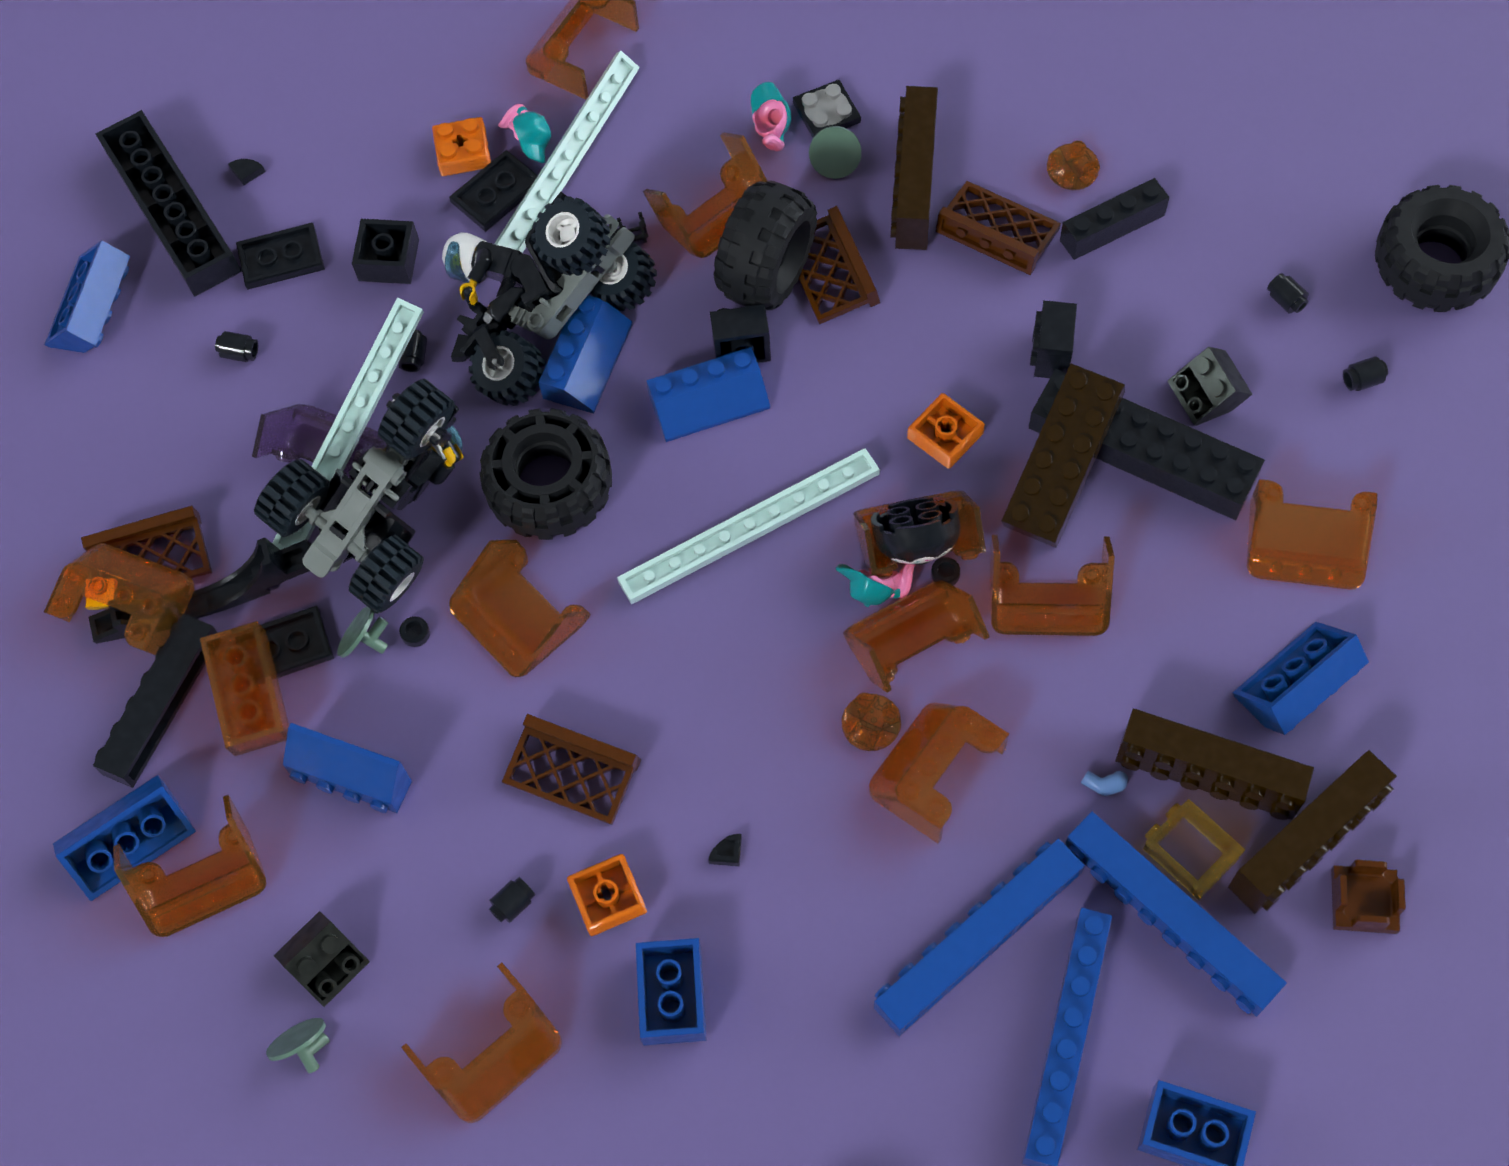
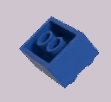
M699 938L636 943L639 1030L643 1046L707 1041L702 955Z
M1158 1080L1152 1089L1137 1150L1184 1166H1244L1256 1111Z

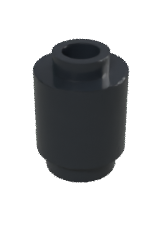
M1281 273L1267 287L1270 296L1289 314L1294 311L1296 313L1302 311L1308 304L1307 298L1309 293L1291 276Z
M414 331L399 360V368L404 371L417 372L424 364L427 338L421 331Z
M224 331L216 339L215 350L219 352L220 358L242 362L254 361L258 353V340L252 339L250 335Z
M1376 356L1353 363L1343 370V380L1350 391H1361L1384 383L1388 375L1386 363Z
M518 877L515 881L510 880L489 900L492 904L489 910L498 921L502 922L506 919L510 923L532 903L531 899L535 896V893L525 881Z

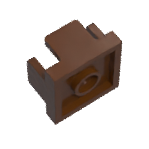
M1355 860L1351 866L1334 865L1332 867L1333 930L1398 934L1400 932V914L1406 909L1404 879H1398L1397 870L1387 869V862Z

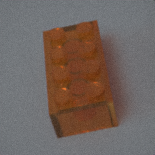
M256 621L200 638L225 748L234 756H238L286 741L289 723L265 629Z

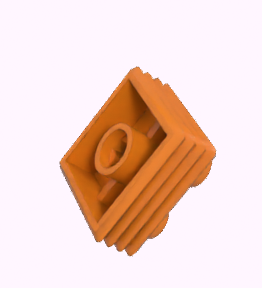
M482 117L432 126L437 164L441 176L484 169L491 163L486 129Z
M941 393L908 427L907 438L947 469H950L984 434L985 423L945 393Z
M624 854L616 855L567 877L590 936H595L647 913L646 906ZM608 889L610 893H613L611 899L605 900L602 898V891Z

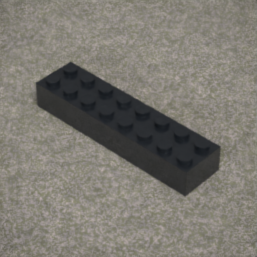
M142 110L95 133L110 161L194 297L242 272L233 253Z
M1058 369L1054 370L1031 412L1029 429L1038 433L1041 432L1064 380L1065 372ZM1124 398L1120 402L1096 457L1098 460L1233 520H1237L1265 461L1258 456Z

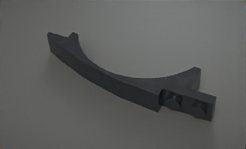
M264 537L257 540L252 555L239 569L207 587L161 599L112 600L108 602V609L88 617L93 642L98 644L172 627L175 622L179 621L182 614L199 619L270 594V587L310 571L303 565L302 559L310 548L311 543L305 539L280 550Z

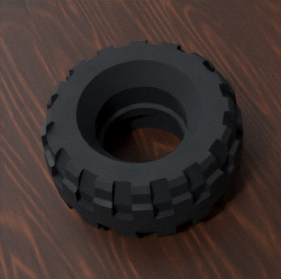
M770 180L752 184V186L744 191L743 196L738 199L734 210L725 224L714 261L715 271L713 275L715 284L720 291L724 292V296L727 299L743 306L765 304L766 310H773L783 304V301L788 298L806 264L817 226L816 207L805 196V193Z
M1432 185L1423 188L1422 191L1416 190L1402 197L1398 205H1394L1391 208L1376 240L1375 261L1380 269L1381 278L1386 286L1391 285L1393 287L1394 295L1401 300H1409L1413 303V307L1422 310L1428 307L1433 308L1434 312H1447L1452 307L1455 310H1460L1472 306L1480 298L1484 299L1492 291L1502 276L1509 259V230L1505 219L1499 218L1500 214L1497 207L1492 202H1485L1481 194L1473 190L1471 193L1461 190V186L1449 185L1447 188H1441L1440 185ZM1423 242L1445 244L1459 255L1462 262L1453 264L1438 261L1424 253L1419 244Z
M540 408L528 410V415L522 417L515 415L508 419L506 422L507 426L503 429L498 428L489 438L490 445H487L485 450H483L480 459L481 472L479 474L482 490L496 518L505 527L508 525L510 528H513L516 534L524 537L535 535L541 540H551L553 536L560 534L566 537L576 533L575 529L582 525L584 527L588 526L596 519V512L601 511L605 507L609 499V489L612 487V469L609 454L597 430H593L588 425V422L578 415L571 414L569 416L566 414V411L551 408L550 412H542ZM555 455L571 463L568 472L560 480L549 485L535 486L520 479L525 466L541 456Z

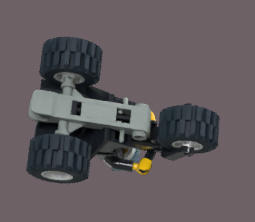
M561 191L551 204L548 203L544 206L546 210L543 213H538L537 217L539 220L533 223L532 229L525 238V244L531 256L523 254L518 250L488 243L470 233H458L451 236L443 249L442 260L447 275L452 279L465 282L460 286V295L463 301L466 299L468 307L477 314L474 319L459 315L457 318L464 325L461 330L470 336L460 352L470 358L469 361L473 362L469 366V373L473 374L470 380L476 385L477 391L505 406H508V404L517 406L519 401L522 403L527 402L529 395L534 397L537 393L535 391L536 387H540L538 382L544 371L542 366L545 365L544 359L540 357L542 353L539 349L535 348V345L516 333H509L507 328L512 330L518 325L530 332L533 331L544 339H552L558 334L589 293L593 297L608 302L617 310L625 311L626 307L631 310L635 308L636 303L639 305L644 303L643 298L651 295L650 288L655 287L656 281L653 279V277L657 276V270L653 268L655 263L650 258V255L633 241L635 235L626 227H622L615 236H612L619 225L616 219L609 214L602 217L600 213L582 199L566 196ZM487 277L501 283L496 295L497 298L491 301L489 306H485L478 301V295L475 290L477 284L483 282Z
M420 379L414 382L401 394L395 393L392 396V402L388 401L386 404L388 410L380 422L377 434L379 438L386 442L387 447L383 449L372 447L368 451L366 450L357 462L352 464L353 468L349 471V474L355 478L354 481L338 468L331 481H329L303 459H296L284 466L272 477L260 493L254 509V514L281 537H287L297 532L308 521L312 526L316 524L320 534L302 559L303 565L316 576L322 578L330 571L338 570L342 563L354 558L360 565L351 578L349 592L376 614L387 610L402 597L418 576L424 561V557L408 545L416 531L379 501L382 500L392 509L402 510L411 502H415L430 482L435 485L442 484L455 468L454 464L464 458L462 439L458 431L452 426L456 421L455 415L459 408L452 399L427 379Z

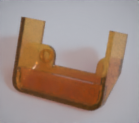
M570 0L527 55L526 65L528 72L586 100L589 95L584 70L565 62L569 55L568 47L594 13L637 32L639 24L636 2L633 0Z
M725 132L720 135L732 157L723 164L720 170V177L725 188L689 215H686L682 207L672 204L665 192L651 189L643 191L662 227L693 256L705 258L718 249L725 224L734 210L738 199L743 196L744 191L752 186V184L759 181L767 182L744 135Z
M992 535L990 613L993 629L1005 635L1098 636L1103 634L1108 629L1110 623L1115 559L1110 537H1103L1102 563L1083 565L1078 571L1077 583H1019L1017 567L1010 562H1000L998 535Z
M945 581L928 584L851 625L843 632L847 644L871 682L885 692L892 690L889 682L895 679L894 675L898 672L896 665L945 639L949 642L960 644L969 640L970 635L973 633L983 639L990 637L973 595Z
M229 794L223 797L226 820L229 824L224 826L218 835L222 851L166 876L160 865L153 862H145L132 867L119 844L113 846L114 871L152 934L159 937L170 936L260 894L265 889V872L249 831Z
M502 962L497 967L515 990L506 999L503 1006L504 1016L512 1027L463 1069L449 1057H439L426 1066L407 1043L401 1047L454 1113L467 1123L478 1122L554 1057L562 1045V1039L557 1029Z

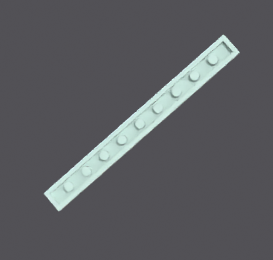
M622 51L617 52L494 244L524 252L526 248L525 238L532 229L533 223L539 220L537 217L538 213H543L546 210L544 206L548 203L551 204L560 191L563 190L640 68Z
M397 297L311 466L327 480L331 481L337 468L342 472L344 471L424 313L422 308ZM308 521L300 530L287 537H281L277 533L272 543L281 550L305 539L309 540L316 524L312 526Z
M866 448L618 576V583L632 605L880 475V469Z

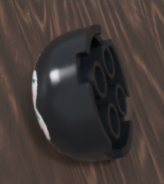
M933 497L903 500L888 505L889 510L881 515L875 512L871 516L873 537L880 552L893 561L905 564L923 565L944 556L955 546L961 530L958 505L950 499L945 500V503L935 502Z

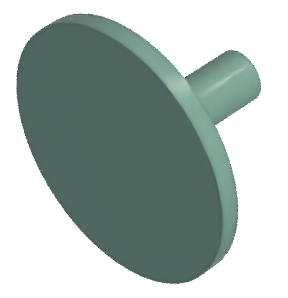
M840 126L827 127L813 137L809 146V159L813 168L822 176L833 179L842 178L851 174L859 165L861 145L856 135L850 130Z
M366 606L357 614L340 641L337 654L342 658L348 656L360 641L383 654L388 644L378 638L388 625V622L382 617H378L369 632H367L373 619L374 611Z
M322 1018L308 1019L282 1033L267 1048L266 1055L269 1060H282L297 1053L307 1072H315L320 1066L313 1055L330 1042L328 1036L323 1033L326 1027Z

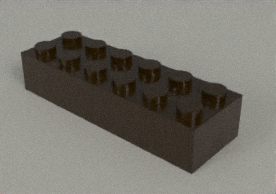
M906 86V97L900 96L890 238H896L895 249L927 250L938 87Z
M1072 363L1070 364L1001 520L1004 527L1057 548L1124 396L1125 384Z
M1134 708L1126 725L1115 759L1116 762L1121 763L1126 769L1133 771L1140 769L1149 772L1156 779H1170L1179 782L1186 789H1200L1209 792L1216 799H1230L1239 802L1246 809H1260L1269 812L1272 817L1279 820H1293L1306 800L1314 771L1312 766Z
M1368 750L1243 865L1234 876L1228 888L1254 914L1262 907L1268 911L1280 899L1279 897L1286 889L1288 891L1292 889L1308 870L1311 871L1323 859V856L1329 850L1332 851L1340 844L1350 830H1355L1371 811H1375L1386 800V797L1394 790L1391 783L1397 775Z

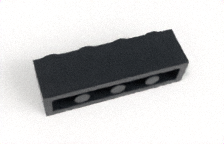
M1153 178L1064 221L1060 242L1073 260L1165 216L1169 196L1158 181Z

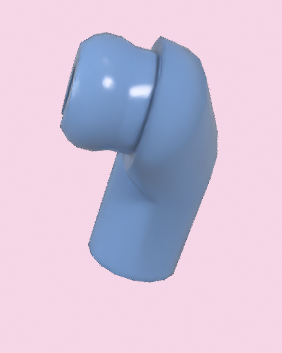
M1087 771L1081 784L1102 796H1110L1122 792L1127 787L1128 776L1123 771H1116L1111 775L1101 778Z

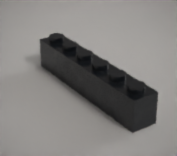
M182 614L179 621L172 625L170 636L164 646L158 649L154 663L149 671L143 674L138 690L127 701L125 712L120 720L113 725L109 739L95 756L93 766L103 776L131 788L135 786L221 638L212 625L186 614Z

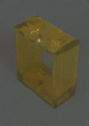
M1188 799L1182 806L1176 803L1166 813L1165 816L1168 820L1162 826L1156 823L1146 833L1144 837L1148 840L1143 850L1193 896L1200 900L1241 858L1245 849ZM1184 818L1223 853L1198 880L1159 845Z

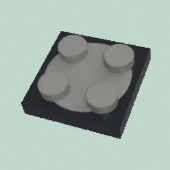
M840 80L793 97V104L812 138L819 131L827 127L840 126L848 128L861 123V116Z

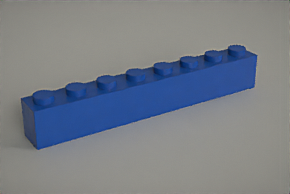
M1093 811L1067 836L1065 845L1080 861L1091 869L1090 873L1100 883L1106 882L1114 889V895L1122 903L1132 905L1138 911L1137 914L1144 923L1149 926L1154 925L1160 930L1162 938L1174 948L1179 947L1187 955L1186 959L1195 968L1203 969L1211 976L1212 983L1221 991L1226 992L1227 990L1235 997L1236 1004L1247 1014L1253 1013L1257 1017L1287 984L1284 979Z
M1059 838L1052 845L1049 842L1042 845L1035 853L1037 858L1030 864L1026 861L1013 872L1015 877L1006 884L1004 881L999 883L990 893L992 898L985 904L980 901L974 905L967 913L969 918L962 924L959 922L954 923L945 932L946 938L937 945L936 942L930 944L921 954L924 958L916 965L911 962L899 972L898 976L900 979L892 986L887 983L877 991L874 1009L899 1037L1082 874L1085 865Z
M1081 907L1077 916L1022 1160L1024 1165L1058 1166L1112 915Z

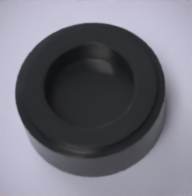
M949 557L937 559L931 569L932 580L940 587L946 588L955 585L960 578V566L957 561Z
M414 616L402 622L399 633L405 644L411 647H418L427 642L430 636V629L423 618Z

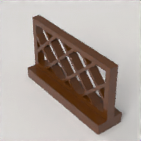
M966 181L947 208L943 207L939 212L935 232L1031 275L1035 269L1036 262L1059 231L1061 223ZM967 192L977 195L979 199L967 201L965 195ZM997 204L1003 210L990 211L988 205ZM973 207H983L985 213L973 214L971 211ZM965 209L967 215L963 216L954 212V210ZM1021 215L1025 217L1026 221L1014 222L1012 216ZM1006 217L1007 224L996 225L995 218ZM988 220L990 226L987 227L976 221ZM1043 225L1051 230L1038 233L1036 226ZM1030 228L1032 234L1020 236L1018 229ZM1012 230L1014 237L1011 238L1000 232ZM1035 241L1038 248L1035 249L1024 243Z
M838 206L828 209L829 215L817 220L815 232L826 225L830 231L826 239L814 236L813 242L822 244V248L818 255L808 254V259L815 260L811 271L802 269L799 277L819 325L869 303L870 307H873L880 303L876 287ZM828 247L839 250L835 260L824 257ZM820 263L832 265L828 276L816 273ZM837 268L849 271L845 281L833 278ZM813 278L825 282L820 292L809 289ZM830 283L842 287L838 297L826 294ZM847 289L857 291L860 295V298L853 301L843 299ZM822 300L835 303L832 310L821 314L819 307Z
M191 505L81 537L83 548L87 551L93 579H108L111 577L121 583L118 587V599H124L212 573L200 525L202 524L200 514ZM194 528L196 537L190 546L178 541L183 531ZM164 537L170 540L162 554L150 549L156 539ZM175 544L187 549L179 563L168 558ZM133 545L142 548L135 562L123 557L127 548ZM147 552L159 557L152 571L140 566ZM108 553L114 556V559L107 570L98 567L96 556ZM194 553L201 557L203 567L190 570L185 567V564L191 554ZM120 560L131 565L124 579L112 574ZM164 561L176 566L173 574L167 578L157 575ZM137 569L149 575L143 585L134 586L129 583Z
M527 714L523 722L524 730L502 783L613 825L634 771H637L641 759L636 754ZM529 736L539 739L544 750L528 756L525 746ZM546 742L553 744L554 746L548 748ZM560 748L566 749L571 760L555 767L550 753ZM572 752L579 754L581 756L574 758ZM523 753L525 759L520 760L521 755ZM546 755L552 769L536 776L531 761ZM588 758L594 760L598 771L582 777L577 763ZM600 763L608 766L602 769ZM527 764L532 778L522 783L512 780L516 768ZM573 765L579 780L563 786L558 772ZM613 769L624 771L625 774L622 782L610 788L604 773ZM554 774L559 789L550 793L543 792L539 780ZM601 776L606 790L590 796L585 782ZM535 783L537 789L528 785ZM581 784L587 799L574 804L569 801L566 791ZM618 790L616 797L614 799L612 793ZM562 793L564 799L556 797V795ZM609 795L612 806L608 816L598 813L593 801ZM589 803L591 810L582 806Z

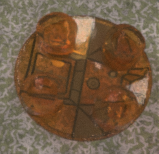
M1074 141L1071 144L1059 146L1049 154L1047 160V172L1051 180L1058 186L1069 190H1080L1090 186L1098 177L1100 170L1096 155L1082 141Z
M860 693L848 704L842 715V730L846 739L853 746L861 750L877 751L884 749L897 738L900 732L901 716L899 709L891 700L878 694Z

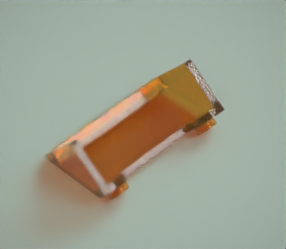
M1259 479L1250 501L1247 569L1249 573L1256 578L1349 590L1359 588L1366 577L1377 510V493L1360 492L1356 494L1351 501L1350 511L1283 503V489L1279 484L1274 481Z
M491 540L452 594L449 607L457 620L510 675L522 677L527 675L576 633L591 614L580 605H569L560 614L520 573L522 568L528 563V556L524 547L517 540Z

